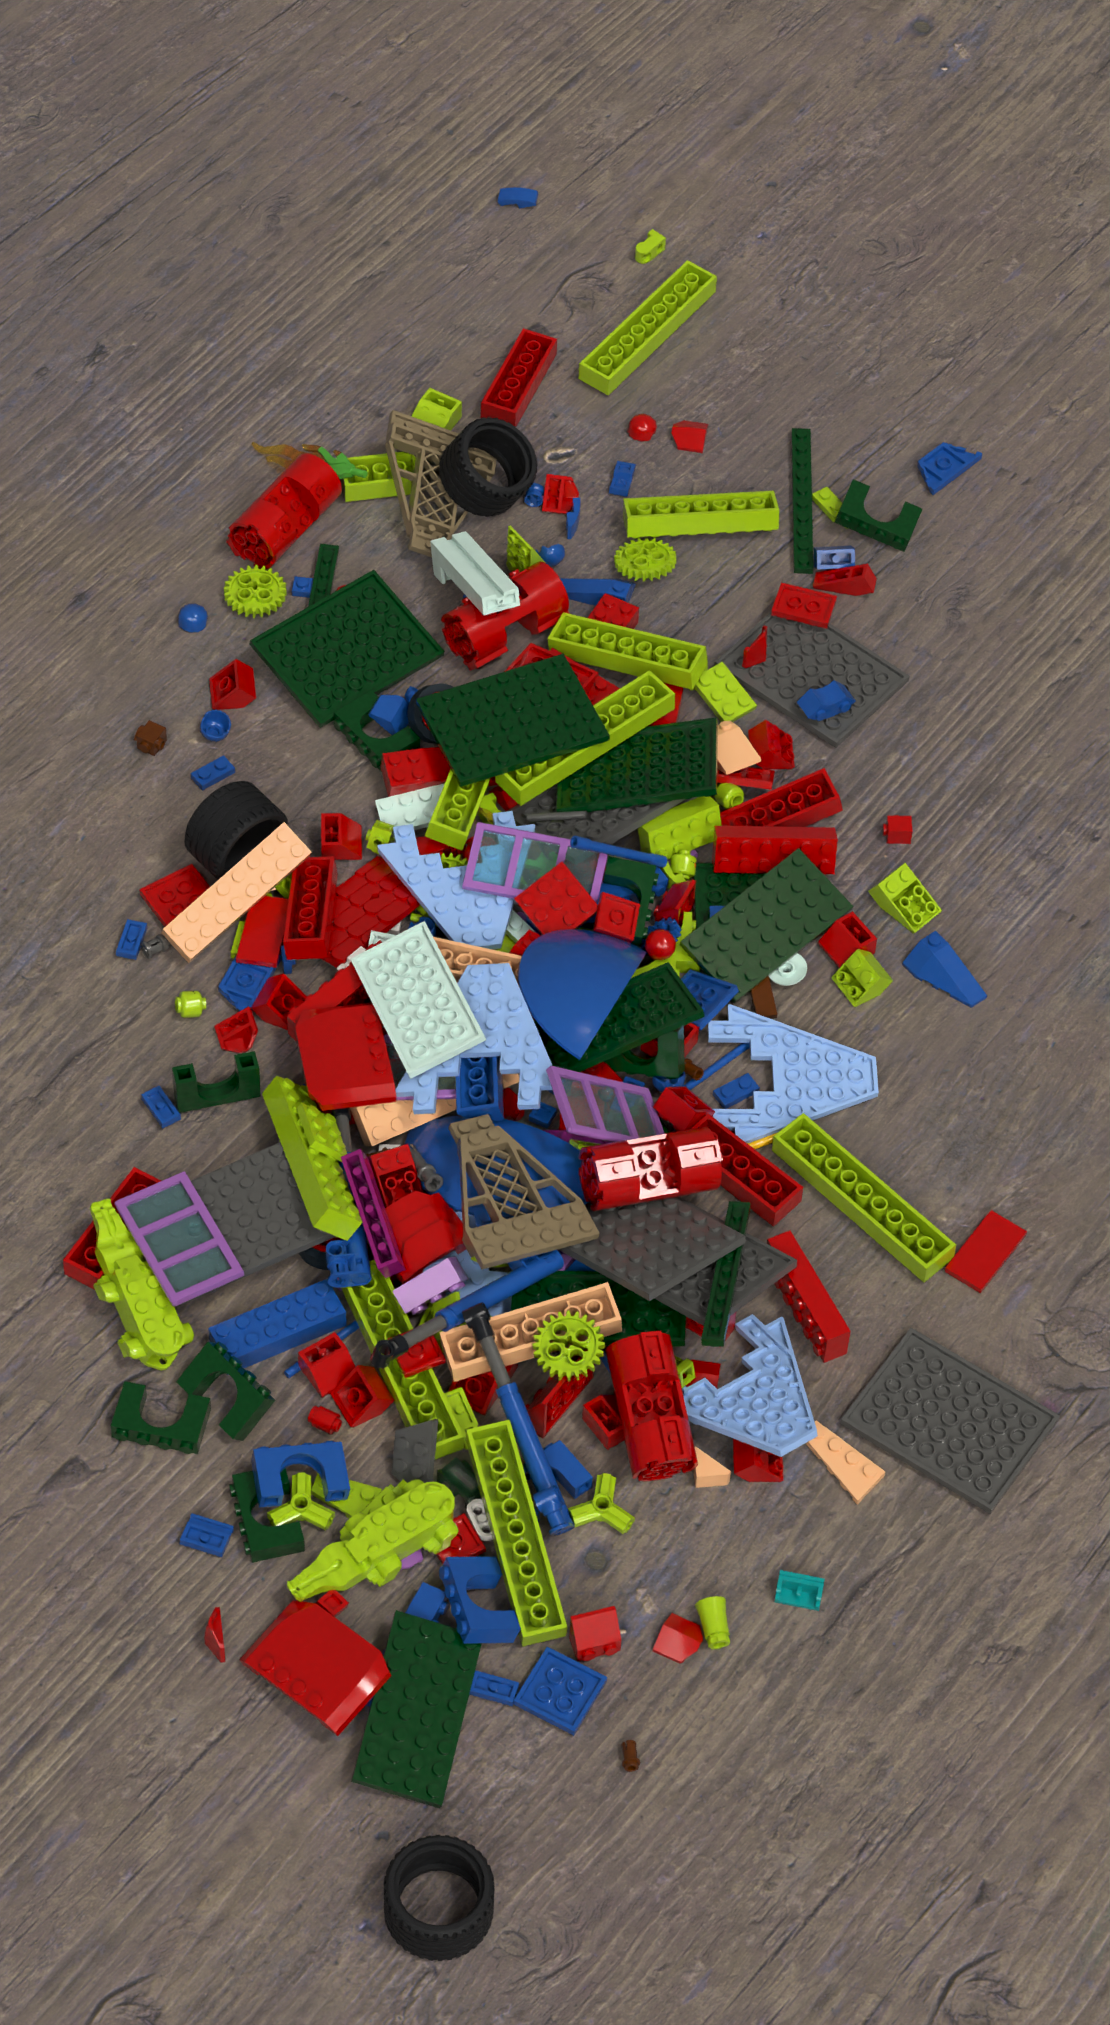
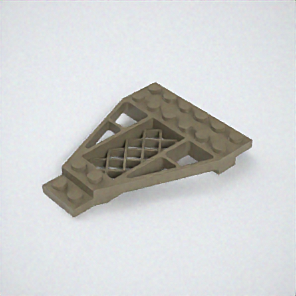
M392 410L389 416L385 447L407 537H410L408 549L432 557L430 541L442 537L450 540L468 513L464 510L455 523L457 504L449 497L442 485L441 479L435 473V470L440 468L439 462L441 461L440 457L443 451L459 433ZM394 448L415 456L414 473L398 467ZM468 448V455L472 465L484 479L490 481L495 474L497 459L478 448ZM427 460L434 462L436 466L432 468ZM429 474L434 482L429 483L425 475ZM401 477L412 482L409 506ZM437 485L441 493L436 494L432 487ZM427 490L431 498L427 499L422 491ZM444 496L449 504L444 505L440 497ZM434 501L439 509L434 510L430 502ZM425 506L429 514L424 515L420 507ZM442 512L446 520L441 521L437 513Z
M489 1114L450 1123L448 1129L457 1144L460 1165L462 1241L470 1257L475 1256L481 1270L598 1239L600 1233L582 1199L499 1125L494 1126ZM495 1156L506 1160L505 1165L494 1161ZM521 1158L544 1179L533 1181ZM478 1161L487 1165L486 1169L477 1167L475 1162ZM492 1167L501 1171L500 1175L489 1172V1168ZM466 1172L479 1196L467 1197ZM506 1173L515 1177L514 1181L503 1178V1174ZM484 1178L496 1182L495 1186L486 1184ZM498 1184L510 1188L509 1192L498 1189ZM553 1186L570 1203L548 1208L545 1206L537 1189ZM512 1190L524 1194L523 1198L512 1195ZM493 1195L505 1199L503 1204L495 1201ZM507 1201L519 1205L518 1209L507 1206ZM483 1204L493 1223L470 1228L468 1207ZM524 1207L533 1212L525 1214L520 1209ZM502 1212L510 1214L514 1217L506 1219L502 1216Z

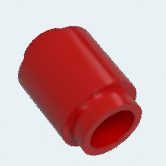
M314 1406L308 1416V1422L313 1427L330 1435L338 1432L342 1425L340 1414L323 1406Z

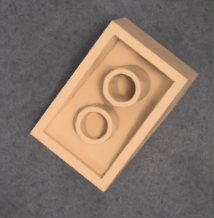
M723 721L718 725L717 768L727 775L761 762L760 756L739 726L732 721Z

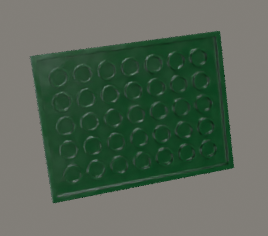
M375 570L368 572L251 639L249 643L319 728L334 720V712L370 690L378 695L441 658L445 652Z
M564 653L416 699V705L460 787L610 740L608 731Z
M717 717L645 727L558 782L557 812L587 811L588 813L604 809L609 810L612 808L717 795Z

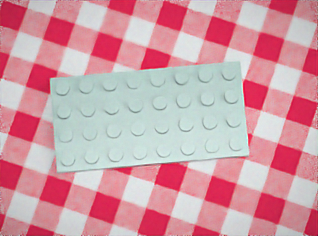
M425 921L351 958L410 1079L486 1041L476 1018Z

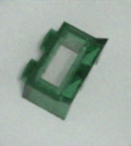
M456 1457L444 1468L437 1470V1482L442 1484L446 1481L454 1497L460 1494L465 1499V1509L467 1510V1505L472 1500L482 1498L475 1473L471 1471L470 1464L466 1460L460 1461Z

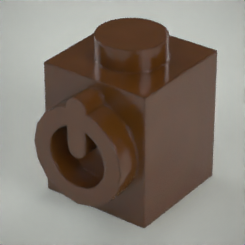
M150 720L145 726L141 725L137 729L134 738L137 741V749L143 753L155 756L159 750L164 748L167 741L166 727Z

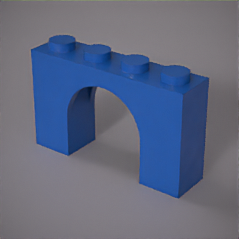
M561 1440L554 1444L550 1443L543 1449L555 1479L567 1490L574 1500L592 1488L593 1477ZM524 1463L522 1465L528 1482L531 1477ZM534 1507L539 1523L540 1512Z
M326 1441L319 1444L304 1443L296 1446L286 1444L280 1447L269 1448L263 1446L253 1449L251 1463L259 1508L281 1506L284 1493L280 1473L283 1469L293 1464H304L317 1471L322 1480L325 1502L348 1499L350 1484L342 1442Z
M446 1557L439 1569V1577L443 1581L445 1595L449 1599L451 1613L455 1617L457 1632L461 1635L463 1644L513 1643L521 1629L515 1610H486L477 1606L467 1594V1590L496 1588L502 1576L497 1557Z

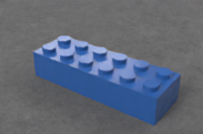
M325 1279L209 1327V1342H221L228 1348L227 1352L231 1356L238 1358L242 1362V1367L246 1368L346 1326V1311L334 1289L328 1284V1280Z

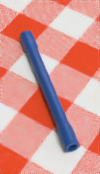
M573 836L570 840L572 848L617 856L656 865V867L661 868L667 865V857L663 855L627 849L579 836Z

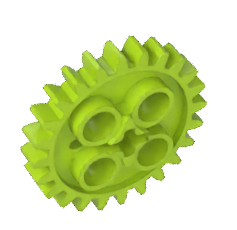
M638 538L637 542L631 540V544L625 542L624 547L619 546V550H616V555H614L615 568H617V572H622V576L628 575V579L635 577V581H637L639 578H642V581L645 582L646 578H649L650 581H653L654 577L660 579V575L666 577L667 572L672 573V569H675L676 551H673V546L669 547V543L663 544V540L656 542V538L651 541L645 538L642 541Z
M248 565L247 570L240 568V573L234 571L233 576H228V581H225L224 599L227 601V606H231L232 611L238 609V615L244 612L245 617H248L249 614H252L253 618L256 617V614H259L261 618L263 613L271 615L270 610L277 612V607H282V602H285V596H287L286 583L283 582V577H279L278 572L273 573L272 568L266 571L265 566L258 569V566L255 565L254 569H251Z
M568 1310L566 1316L558 1312V1318L556 1319L550 1315V1323L545 1320L542 1321L544 1328L537 1327L539 1335L533 1336L536 1343H533L532 1346L536 1350L533 1352L534 1358H539L537 1365H543V1372L550 1370L551 1378L558 1374L559 1381H561L563 1376H567V1380L570 1382L571 1376H575L578 1381L579 1374L582 1373L585 1377H588V1369L593 1372L595 1371L594 1364H601L598 1357H604V1351L600 1349L605 1348V1343L600 1342L604 1340V1335L599 1334L600 1326L594 1327V1319L587 1322L586 1314L579 1318L578 1311L574 1316H571ZM563 1330L566 1334L564 1336H557L556 1332ZM581 1335L588 1337L585 1341L577 1340ZM556 1350L560 1352V1355L554 1357L550 1353ZM573 1356L582 1357V1359L578 1362H574L571 1360Z

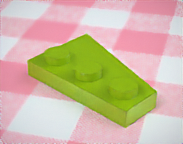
M317 1473L311 1494L330 1507L342 1511L346 1517L351 1518L356 1513L362 1512L382 1489L349 1480L350 1492L347 1500L325 1502L322 1480Z

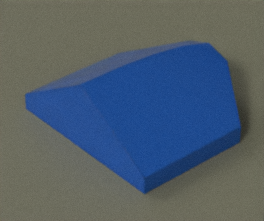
M380 695L368 714L391 735L404 729L409 724L407 717L408 703L399 695Z

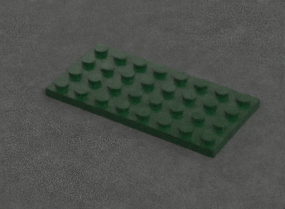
M798 848L685 937L679 945L708 976L737 985L739 992L731 999L735 1004L755 986L830 928L837 919L850 912L854 906Z
M667 962L629 980L580 1060L558 1045L542 1029L537 1021H534L552 1066L581 1072L703 1018L705 1015L696 999L670 963Z
M556 1271L512 1296L511 1311L608 1282L622 1319V1332L606 1336L600 1342L610 1345L623 1338L639 1335L641 1332L661 1331L670 1335L672 1346L685 1347V1315L656 1299L648 1301L597 1271Z
M397 1610L395 1611L383 1655L392 1676L372 1698L351 1782L436 1808L442 1807L482 1643L463 1644L461 1635L458 1634L456 1628Z

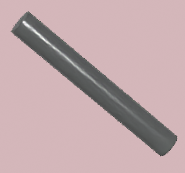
M587 811L527 814L528 822L587 819Z

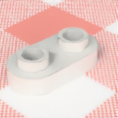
M482 1499L471 1500L467 1505V1517L482 1541L493 1540ZM479 1511L481 1514L476 1515L474 1512ZM483 1530H489L490 1532L484 1533Z

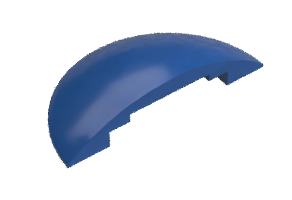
M564 929L549 932L535 939L524 951L518 967L520 990L529 1011L542 1029L558 1045L580 1060L647 952L627 941L595 931Z
M450 1116L433 1119L409 1130L405 1144H408L409 1147L410 1144H413L427 1164L433 1165L436 1174L443 1178V1185L439 1190L430 1192L425 1188L424 1182L420 1181L422 1189L429 1195L440 1193L449 1207L462 1212L457 1144L448 1128L450 1123L469 1118ZM507 1119L493 1121L494 1126L499 1125L581 1198L584 1205L589 1203L585 1201L580 1184L579 1168H581L583 1159L579 1158L580 1151L568 1142L533 1126ZM495 1156L494 1161L505 1165L506 1160ZM521 1158L533 1181L544 1179ZM478 1161L475 1162L477 1167L486 1169L487 1165ZM490 1167L488 1170L489 1172L496 1174L498 1176L501 1173V1171L496 1170L492 1167ZM466 1172L467 1197L479 1196ZM504 1173L502 1176L503 1178L510 1180L512 1182L515 1179V1177L508 1175L506 1173ZM484 1178L486 1184L495 1186L496 1182ZM501 1184L497 1186L498 1189L507 1193L510 1188ZM553 1186L537 1189L545 1206L548 1208L570 1203ZM515 1190L511 1192L512 1195L521 1199L524 1194ZM493 1195V1199L497 1202H503L505 1200L501 1197ZM479 1204L468 1207V1214L475 1216L473 1208L481 1207L484 1205ZM524 1207L520 1209L525 1214L533 1212Z

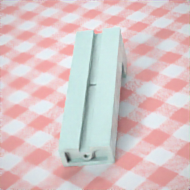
M466 531L453 534L451 540L442 537L430 541L433 571L436 578L442 584L452 579L483 615L520 606L518 587Z

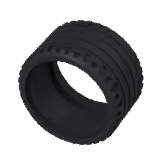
M491 417L476 419L474 422L469 423L446 447L439 462L440 479L449 497L465 511L485 517H493L506 512L531 487L536 479L538 470L537 457L527 437L510 423ZM468 448H478L497 459L506 473L508 487H500L484 479L472 465L468 455Z
M248 781L232 782L211 793L194 811L187 824L184 840L185 847L205 869L219 880L283 822L288 826V819L252 783Z
M429 1835L425 1838H418L416 1841H412L407 1846L401 1848V1851L396 1853L395 1859L391 1860L384 1878V1917L388 1931H391V1936L396 1940V1943L401 1945L405 1951H409L410 1954L417 1955L421 1959L426 1958L430 1961L452 1960V1958H459L461 1955L469 1953L471 1949H475L483 1941V1936L487 1935L494 1912V1876L490 1865H487V1859L472 1844L470 1845L465 1840H460L457 1837L453 1838L449 1835ZM430 1871H446L466 1880L474 1889L478 1900L467 1916L459 1921L448 1925H432L419 1921L408 1913L401 1902L400 1896L405 1887L419 1875Z

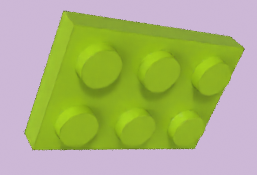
M723 662L703 672L694 686L721 722H734L757 707L753 699Z
M301 1102L297 1107V1111L309 1146L342 1162L341 1157L346 1155L347 1151L335 1117L329 1113L325 1114L319 1111L313 1105L308 1106Z

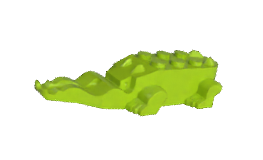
M107 1198L99 1202H93L90 1206V1212L97 1233L95 1255L104 1273V1276H101L93 1286L99 1300L108 1303L114 1302L126 1330L117 1341L124 1358L139 1359L148 1367L161 1371L166 1370L175 1360L181 1347L193 1341L194 1333L192 1327L188 1322L182 1323L175 1307L171 1305L147 1261L144 1262L143 1254L133 1236L122 1222L119 1214L116 1213L115 1208L112 1207L111 1199ZM159 1360H164L166 1364H161Z
M419 1479L408 1482L402 1488V1493L391 1502L368 1515L359 1512L349 1518L345 1526L340 1530L341 1541L326 1546L310 1566L305 1568L293 1580L287 1581V1588L294 1598L301 1602L329 1590L345 1591L365 1578L369 1582L372 1581L374 1585L377 1584L381 1587L396 1577L402 1568L401 1560L421 1548L425 1551L428 1550L429 1553L433 1552L435 1555L451 1545V1540L456 1537L459 1531L453 1521L455 1498L452 1491L438 1482L424 1483Z

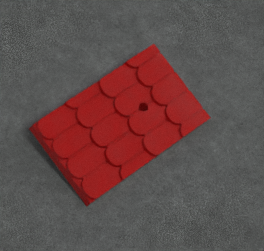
M379 856L355 871V875L336 887L328 958H321L336 968L342 963L345 964L347 957L360 946L367 949L371 931L387 933L420 906V903L394 871Z

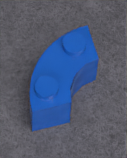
M835 680L823 688H810L797 701L809 719L818 721L833 717L841 712H846L856 702L847 688Z

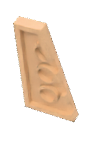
M816 1420L815 1425L818 1436L808 1441L806 1445L818 1459L824 1462L827 1466L826 1469L831 1475H835L840 1481L842 1488L850 1493L853 1497L852 1500L858 1505L885 1476V1471Z

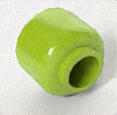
M721 783L717 787V795H714V798L719 805L725 809H730L743 803L744 792L737 785Z
M679 850L678 854L671 856L670 867L674 875L682 873L685 881H688L695 875L697 859L690 855V851Z
M182 991L175 998L176 1013H179L183 1018L200 1017L202 1011L206 1010V998L202 997L199 991Z

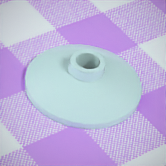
M797 953L772 973L769 978L779 985L789 986L797 984L806 976L807 963Z

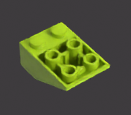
M429 388L418 402L411 417L451 431L462 417V401Z
M511 525L508 526L506 562L508 569L511 572L516 569L522 571L539 561L545 563Z
M906 863L893 870L868 891L880 908L913 934L942 911Z

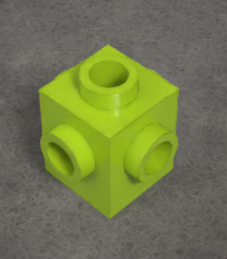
M376 820L372 829H369L365 840L368 841L366 848L379 854L377 845L395 843L393 837V827L395 826Z

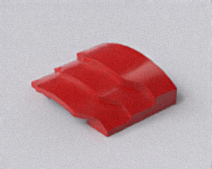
M414 1191L385 1208L405 1267L404 1271L395 1274L402 1284L420 1275L425 1267L455 1250L459 1254L466 1250L462 1241L463 1223L440 1193L429 1195Z

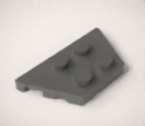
M438 1419L395 1430L392 1474L400 1482L403 1479L407 1483L415 1479L422 1480L424 1483L433 1482Z

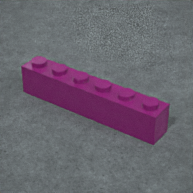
M361 1149L342 1156L341 1160L378 1270L385 1278L404 1271L405 1267L368 1157Z

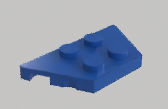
M943 442L918 461L917 467L930 493L934 495L981 460L982 453L978 451L976 454L965 452L966 448L955 447L952 444Z
M235 956L218 986V990L238 1011L248 1006L251 1008L267 979L273 976L277 968L236 963Z

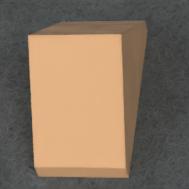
M695 1446L698 1466L693 1469L695 1487L728 1485L731 1471Z

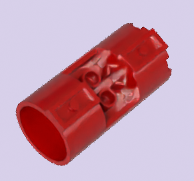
M309 453L299 455L229 526L230 533L226 542L235 556H240L243 560L247 558L254 562V566L257 565L259 569L265 566V569L272 567L306 529L341 495L342 485L338 475L327 462L318 456Z
M539 561L522 571L516 569L508 573L509 579L518 587L520 606L483 615L468 597H465L461 600L462 604L441 617V621L445 626L442 632L449 648L456 657L461 656L464 659L463 663L468 666L470 671L509 651L506 647L507 635L505 627L513 622L518 621L532 635H535L555 625L563 612L570 614L568 612L569 599L566 589L557 573L548 564Z
M706 1126L583 1147L579 1153V1158L583 1159L581 1168H579L580 1184L585 1201L592 1204L590 1205L592 1211L717 1190L721 1184V1162L723 1160L719 1142L715 1139L712 1131Z
M661 1331L641 1332L639 1335L623 1338L610 1344L605 1351L618 1403L633 1479L638 1477L639 1481H656L672 1478V1475L680 1473L681 1470L685 1474L698 1466V1460L670 1335Z

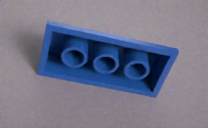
M501 1056L461 1058L460 1076H456V1106L458 1115L470 1119L489 1114L492 1122L504 1120L503 1075L499 1070Z

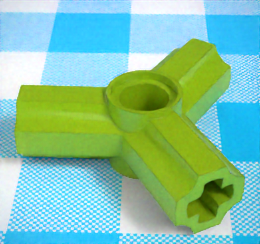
M298 1472L292 1475L291 1501L267 1512V1517L271 1526L293 1523L297 1520H306L326 1531L333 1523L335 1512L311 1500V1475L305 1472ZM303 1505V1506H306V1507H304V1508H298L297 1506Z
M607 1473L597 1475L593 1500L568 1508L575 1527L597 1520L606 1522L622 1534L629 1531L635 1521V1517L613 1503L616 1477ZM599 1506H605L606 1508L601 1509Z

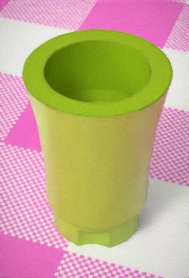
M713 1596L699 1600L695 1604V1608L700 1617L708 1647L711 1649L727 1647L730 1644V1633L726 1614V1599L721 1596Z

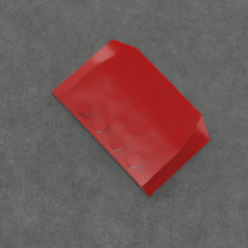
M372 1002L302 1011L295 1027V1034L308 1096L312 1101L315 1100L319 1104V1108L322 1111L396 1102L395 1083L381 1020Z
M292 1600L239 1659L245 1667L275 1686L317 1718L323 1726L336 1736L340 1735L392 1676L385 1658L379 1649L318 1604Z

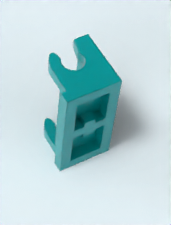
M780 1570L774 1602L819 1611L825 1579Z

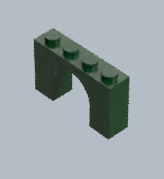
M853 479L835 523L905 552L922 508L905 501L897 519L891 522L877 521L870 517L864 508V500L870 486Z
M370 690L335 711L333 724L337 731H341L346 736L349 743H353L358 748L361 755L366 756L370 760L373 767L381 771L382 753L420 749V737L409 726L390 737L381 739L370 737L362 730L364 726L373 721L368 714L379 698Z
M608 856L603 883L628 888L639 899L640 908L634 941L631 944L641 946V941L646 939L648 932L645 922H650L652 912L651 909H648L649 903L653 904L655 896L652 886H657L659 874L655 873L656 865Z
M684 1026L658 1037V1053L654 1057H639L629 1050L604 1062L614 1072H626L629 1075L645 1074L648 1077L663 1076L667 1079L679 1078L685 1070Z
M255 1051L234 1055L235 1069L233 1074L227 1079L214 1084L198 1082L193 1063L172 1067L174 1099L178 1112L181 1113L261 1097L260 1070Z
M208 1341L176 1382L188 1395L203 1396L216 1378L226 1373L229 1374L236 1383L237 1398L234 1406L220 1422L219 1426L233 1440L244 1441L275 1402V1399L270 1395L271 1391L266 1386L260 1385L256 1381L257 1377L252 1372L242 1367V1362L238 1358L231 1356L227 1352L228 1348L224 1344Z
M124 1381L111 1423V1435L113 1438L119 1441L137 1442L140 1445L158 1446L164 1450H179L185 1454H198L211 1412L210 1398L189 1394L183 1415L175 1424L168 1427H154L146 1423L141 1417L147 1398L146 1385Z
M285 1468L280 1473L283 1493L287 1495L290 1494V1483ZM253 1470L232 1475V1484H229L231 1497H236L237 1503H234L236 1517H241L242 1522L238 1523L241 1536L245 1535L246 1542H243L246 1555H250L252 1563L304 1552L305 1542L300 1521L279 1526H265L253 1518L251 1512L258 1504Z

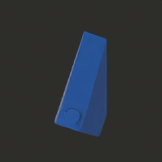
M560 578L566 589L568 599L594 606L598 604L605 593L629 603L636 583L621 579Z
M937 931L921 939L902 963L918 980H925L933 984V988L937 990L940 988L948 992L950 997L971 1008L987 998V994L953 948Z

